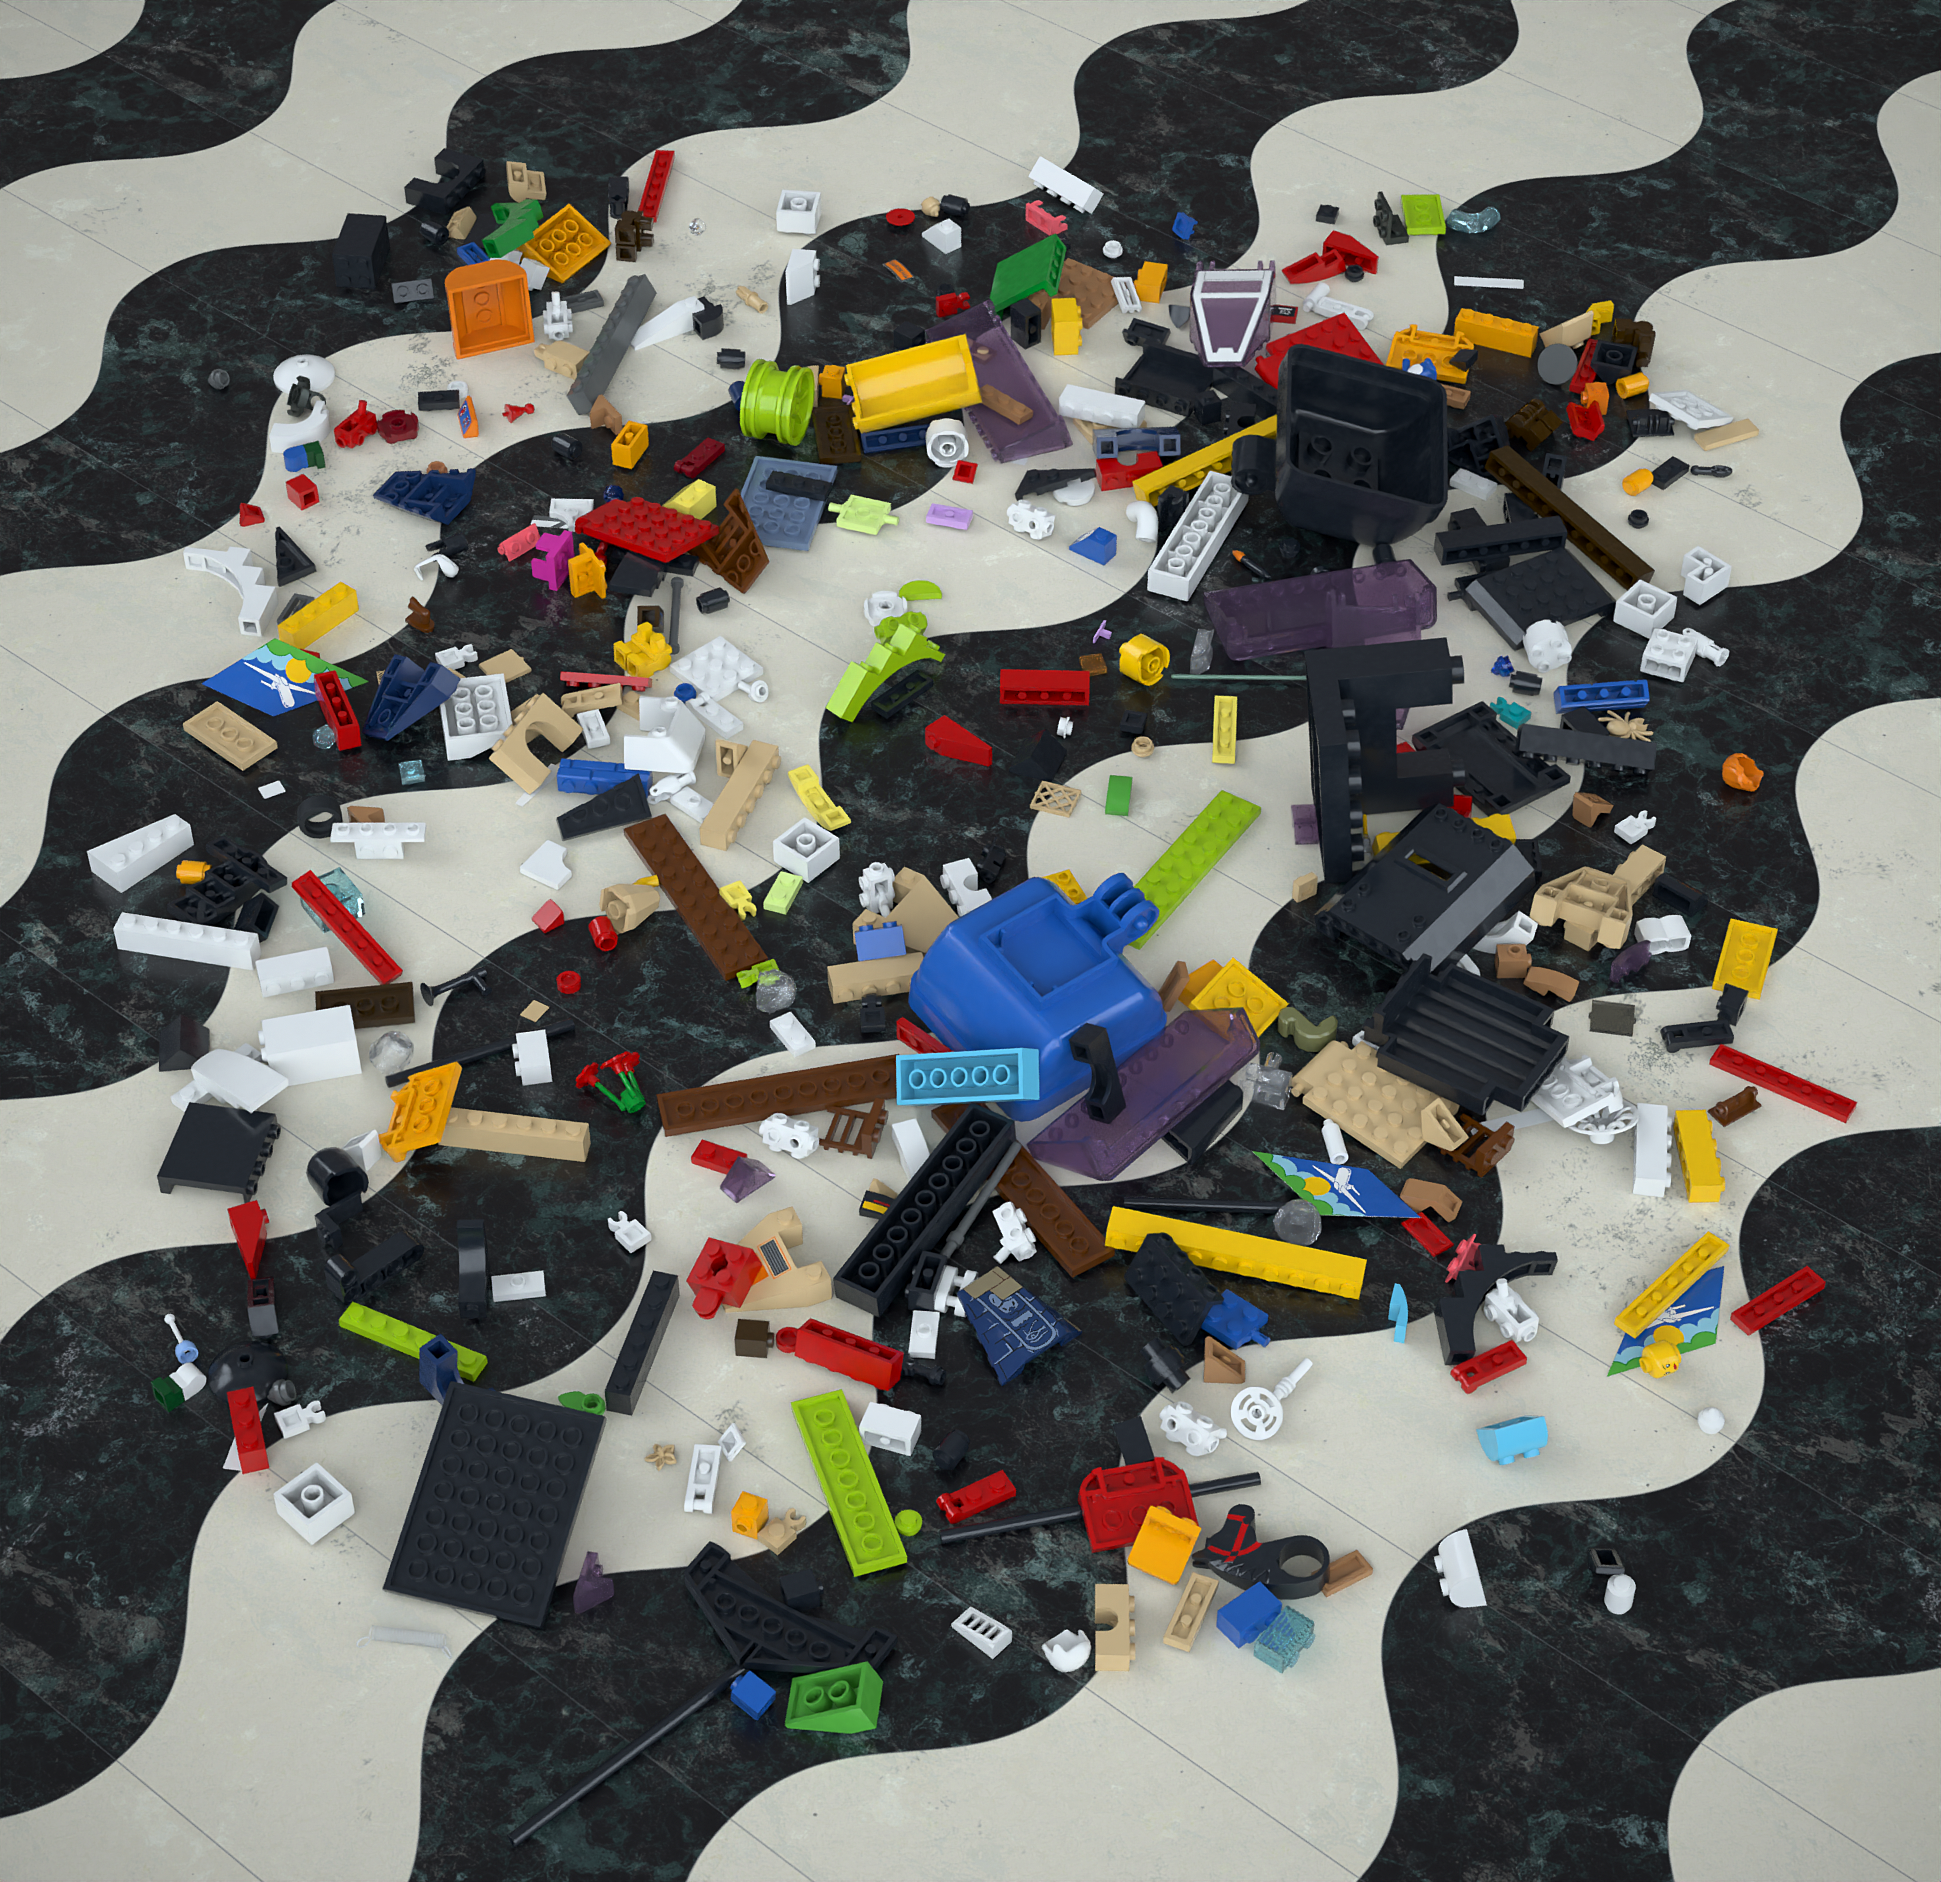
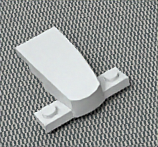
M245 1043L234 1052L216 1049L202 1056L191 1067L194 1080L172 1095L171 1100L173 1105L185 1112L189 1102L204 1104L212 1097H215L222 1104L228 1102L236 1109L242 1106L252 1113L289 1086L286 1077L262 1064L261 1052Z

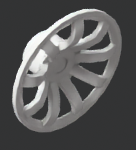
M1623 1100V1108L1613 1112L1611 1116L1608 1111L1603 1109L1602 1116H1600L1598 1111L1596 1114L1589 1115L1580 1120L1579 1122L1582 1123L1578 1127L1572 1125L1568 1126V1128L1582 1134H1588L1590 1141L1593 1143L1607 1144L1615 1139L1616 1133L1626 1131L1638 1122L1639 1111L1633 1104ZM1626 1110H1630L1632 1112V1114L1624 1113L1620 1115L1622 1112ZM1624 1119L1631 1120V1122L1627 1125H1625L1621 1121Z

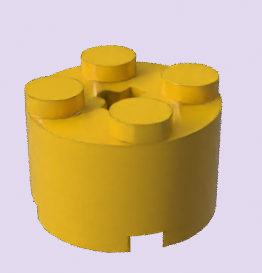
M1144 634L1133 637L1128 643H1123L1119 649L1121 654L1119 662L1120 672L1147 686L1158 682L1163 676L1161 674L1163 668H1167L1169 665V650L1161 643Z

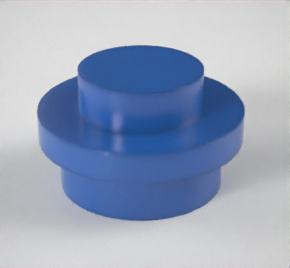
M682 683L676 687L674 697H677L686 704V701L696 698V690L691 684Z

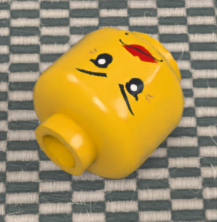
M1660 1340L1645 1346L1642 1350V1358L1639 1360L1643 1372L1658 1379L1678 1370L1681 1355L1675 1344L1669 1343L1666 1340Z

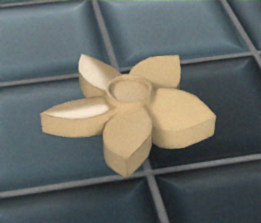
M654 1444V1453L645 1457V1461L655 1462L658 1471L662 1469L665 1463L668 1465L677 1463L673 1455L675 1446L672 1444L666 1445L663 1448L658 1444Z

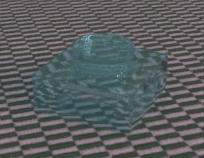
M421 760L399 763L402 785L425 781Z

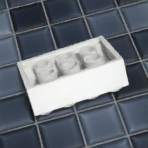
M504 674L460 678L461 680L457 685L456 691L448 700L439 705L448 761L471 758L493 747L500 738L502 740L505 738L503 733L512 724Z

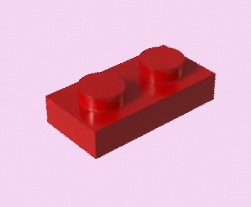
M701 1140L691 1156L692 1164L735 1178L739 1176L748 1161L746 1153L705 1140Z

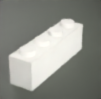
M1041 156L1028 176L1035 180L1033 183L1035 186L1042 190L1044 187L1048 188L1046 192L1054 197H1057V195L1062 196L1060 200L1068 205L1071 202L1074 203L1073 208L1081 213L1087 211L1092 214L1103 196V193Z
M1067 384L1059 398V415L1117 428H1139L1145 418V401Z
M1637 1103L1636 1108L1639 1111V1120L1634 1125L1633 1194L1664 1197L1665 1187L1670 1188L1671 1172H1667V1168L1670 1169L1671 1153H1667V1150L1671 1149L1672 1135H1668L1667 1131H1671L1672 1116H1667L1668 1106Z

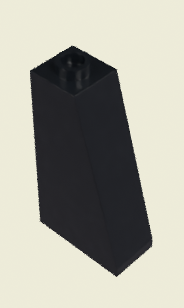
M1226 1078L1160 1118L1158 1136L1190 1165L1194 1164L1242 1110L1244 1092L1238 1085L1233 1084Z

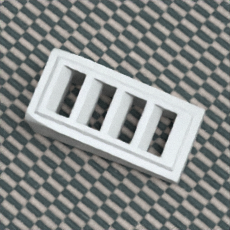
M969 1607L951 1624L952 1628L992 1659L1012 1642V1631L972 1607ZM970 1617L974 1619V1620H973L970 1624H968L967 1626L964 1625V1623H965ZM978 1623L981 1625V1626L978 1627L976 1630H973V1629H972V1628H974ZM987 1629L988 1631L982 1635L981 1633Z

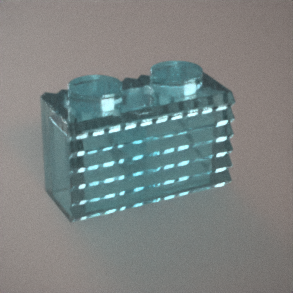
M1289 1605L1286 1606L1255 1642L1254 1657L1282 1674L1287 1667L1292 1668L1296 1664L1300 1656L1299 1653L1303 1648L1308 1649L1312 1645L1316 1636L1314 1634V1621L1300 1614L1299 1611H1295Z

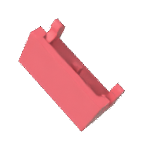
M1036 200L1026 204V221L1050 236L1055 233L1059 234L1067 229V224L1061 223L1062 220L1066 219L1065 216L1060 215L1054 218L1051 214L1045 212L1043 208L1037 207L1043 203L1042 201Z

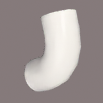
M1131 502L1127 506L1126 514L1130 521L1137 522L1135 539L1143 542H1156L1158 534L1157 511L1149 502Z

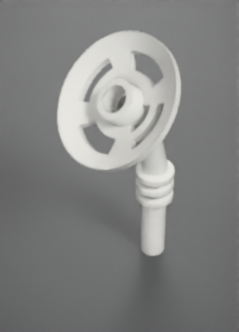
M1305 1358L1288 1377L1282 1378L1274 1387V1392L1263 1387L1253 1386L1238 1393L1231 1406V1417L1236 1429L1243 1436L1252 1440H1264L1273 1436L1279 1430L1283 1421V1409L1280 1400L1286 1398L1296 1388L1295 1384L1313 1366V1363L1308 1358ZM1250 1394L1252 1398L1246 1401L1243 1409H1240L1242 1400ZM1261 1394L1266 1395L1268 1398L1266 1400L1261 1399ZM1254 1401L1256 1405L1248 1410L1249 1405ZM1270 1414L1269 1419L1264 1423L1263 1419ZM1274 1416H1277L1276 1422L1273 1425V1427L1266 1431L1265 1427L1271 1424V1422L1274 1419ZM1247 1417L1249 1422L1257 1426L1256 1432L1248 1429L1241 1419Z

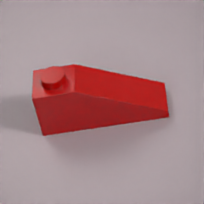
M1333 230L1323 242L1322 255L1336 249L1344 259L1345 266L1359 265L1363 268V271L1374 275L1377 274L1379 256L1351 235Z
M944 715L925 727V745L938 754L980 765H992V747Z
M254 1200L227 1209L230 1225L250 1279H256L267 1237L265 1224L269 1223L266 1209H260L258 1201Z

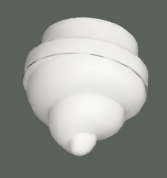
M1707 1407L1700 1411L1697 1421L1703 1432L1715 1434L1724 1427L1725 1417L1719 1409Z

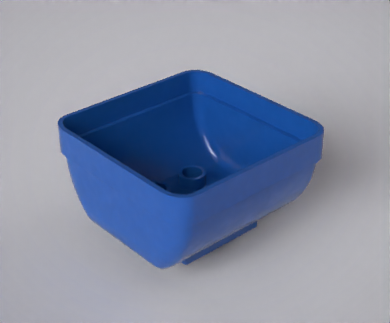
M1125 873L1112 875L1096 889L1093 896L1077 905L1054 882L1042 877H1032L952 921L944 928L927 951L919 969L911 978L908 1003L935 1036L954 1052L1012 1048L1039 1049V1100L995 1102L1011 1119L1020 1122L1032 1121L1090 1088L1092 1080L1090 1064L1074 1060L1069 1044V1039L1085 1023L1107 1029L1117 1071L1153 1051L1160 1045L1167 1022V1014L1163 1009L1162 999L1156 989L1122 954L1124 946L1140 938L1154 925L1159 916V909L1150 900H1145L1144 893L1139 888L1133 887V881Z

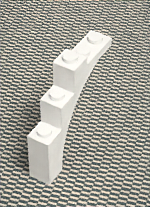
M186 547L183 551L186 569L210 572L233 585L243 598V606L238 616L241 634L262 637L278 605L276 587L265 586L263 568L253 567L251 550L229 547L228 551L224 552Z

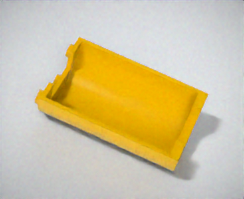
M966 334L846 365L847 374H844L846 385L851 386L855 400L852 403V408L856 417L852 419L855 430L859 429L861 434L982 403Z

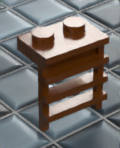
M875 1098L870 1113L827 1106V1112L835 1113L826 1138H819V1145L824 1146V1150L829 1151V1148L838 1149V1153H843L845 1150L853 1152L854 1156H858V1153L872 1159L877 1144L880 1142L883 1128L888 1120L889 1111L885 1110V1099ZM842 1115L849 1116L840 1142L832 1141ZM856 1118L864 1119L854 1145L847 1144Z
M1463 1113L1460 1120L1466 1123L1462 1127L1464 1132L1468 1134L1473 1128L1478 1131L1457 1151L1455 1149L1449 1151L1439 1146L1436 1147L1441 1149L1443 1155L1448 1153L1453 1156V1161L1456 1163L1458 1161L1464 1163L1466 1169L1470 1170L1472 1168L1477 1171V1176L1482 1178L1511 1150L1515 1141L1513 1137L1515 1126L1506 1121L1496 1132H1493ZM1485 1136L1489 1137L1470 1158L1465 1156Z

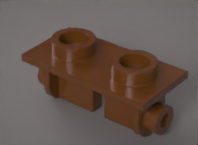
M1747 1086L1735 1096L1723 1102H1718L1715 1107L1707 1112L1723 1127H1726L1762 1107L1756 1100L1758 1090L1754 1086Z

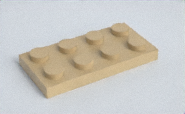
M218 701L183 723L184 731L242 771L277 749V742Z

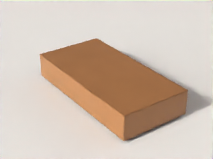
M1177 961L1158 992L1163 1002V1009L1166 1012L1171 1011L1190 980L1186 962Z
M1355 1550L1330 1563V1579L1328 1584L1324 1585L1322 1593L1327 1598L1372 1575L1373 1568L1360 1552ZM1318 1569V1570L1312 1572L1311 1575L1315 1574V1573L1318 1572L1320 1569Z

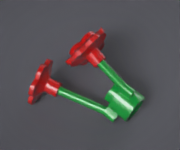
M626 1051L600 1066L601 1070L611 1067L616 1075L619 1074L626 1087V1090L620 1095L622 1097L621 1100L605 1088L596 1077L599 1071L596 1062L585 1066L582 1073L575 1080L578 1089L589 1084L594 1088L597 1087L616 1103L622 1112L627 1109L629 1113H634L640 1110L646 1103L633 1074V1067L639 1064L640 1055L638 1052L631 1053Z

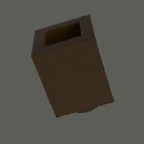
M659 605L638 606L637 626L649 622L655 633H664V611Z
M738 1319L734 1338L735 1355L767 1358L768 1349L773 1348L775 1337L774 1332H770V1322Z

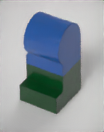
M319 441L291 447L283 452L285 468L289 472H297L302 468L314 466L317 469L326 468L324 453Z

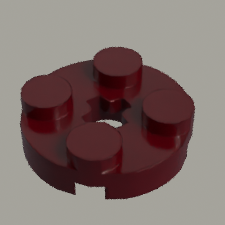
M405 410L386 412L382 415V419L377 421L378 433L388 444L415 439L418 436L419 430L418 417L412 412L411 415L406 414Z

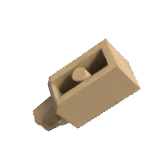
M561 340L555 341L551 345L541 343L534 349L535 356L544 361L545 368L574 380L590 353Z

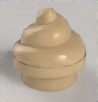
M931 196L921 203L922 211L925 215L932 217L939 215L940 202L938 199Z

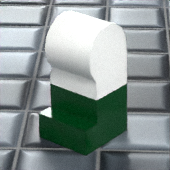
M185 1363L168 1377L162 1379L159 1376L151 1382L154 1398L169 1413L198 1393L204 1387L206 1377L193 1363Z

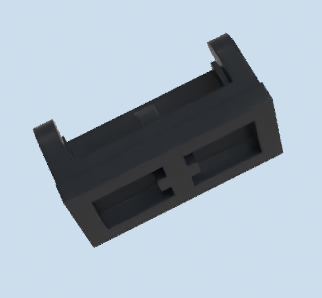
M1170 485L1158 496V531L1163 532L1167 527L1175 528L1188 507L1189 492Z
M1141 1416L1113 1425L1126 1466L1153 1461L1154 1454Z

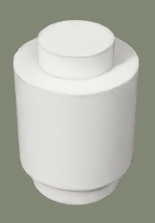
M1620 1574L1609 1578L1604 1601L1610 1612L1623 1614L1631 1608L1636 1589L1635 1582L1631 1577Z

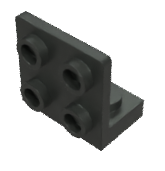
M1378 192L1377 199L1374 201L1376 215L1373 216V224L1379 231V237L1384 240L1386 245L1408 243L1409 235L1398 214L1393 215L1383 192Z

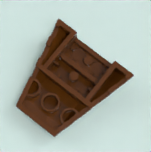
M735 488L723 504L730 513L719 526V534L690 549L687 553L699 556V561L702 564L710 567L714 573L722 576L726 582L745 594L770 561L739 489Z

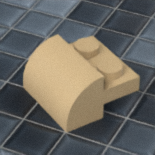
M507 161L506 172L511 197L518 203L526 198L545 200L544 172L529 171L526 169V163Z

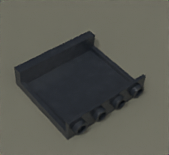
M1146 339L1143 343V354L1123 379L1115 378V395L1143 400L1146 405L1189 418L1194 411L1195 394L1210 391L1213 387L1214 367L1219 365L1220 362H1207V358Z
M189 1102L157 1175L160 1192L171 1194L174 1185L239 1193L243 1194L244 1203L250 1202L252 1195L257 1193L260 1176H263L265 1173L267 1158L272 1156L274 1141L280 1136L281 1126L277 1123L276 1114L260 1111L250 1113L245 1109Z

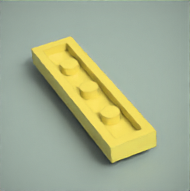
M1215 696L1212 763L1235 764L1237 697Z

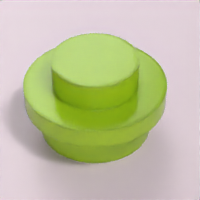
M914 1510L899 1512L895 1517L896 1529L904 1536L917 1534L922 1527L921 1515Z

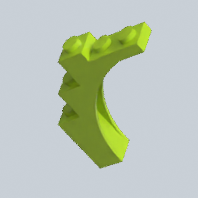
M900 623L890 643L886 642L883 645L876 642L865 662L861 661L860 664L853 661L850 662L825 708L840 718L853 722L867 699L890 675L905 665L920 659L932 658L942 662L946 654L939 651V645L930 640L927 641V637L921 634V628L912 623L909 626Z

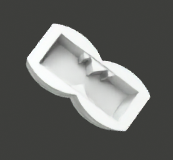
M1667 915L1660 919L1644 918L1636 922L1634 935L1643 954L1655 955L1665 951L1676 952L1689 948L1691 934L1680 915Z

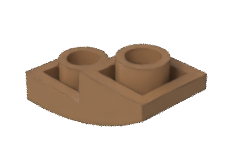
M1531 966L1523 984L1543 996L1550 990L1557 996L1570 1002L1575 996L1579 981L1554 970Z

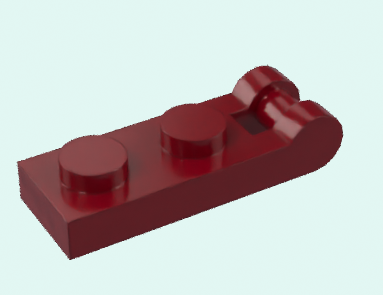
M707 437L684 459L676 461L674 471L680 474L685 473L689 478H695L725 451V444Z

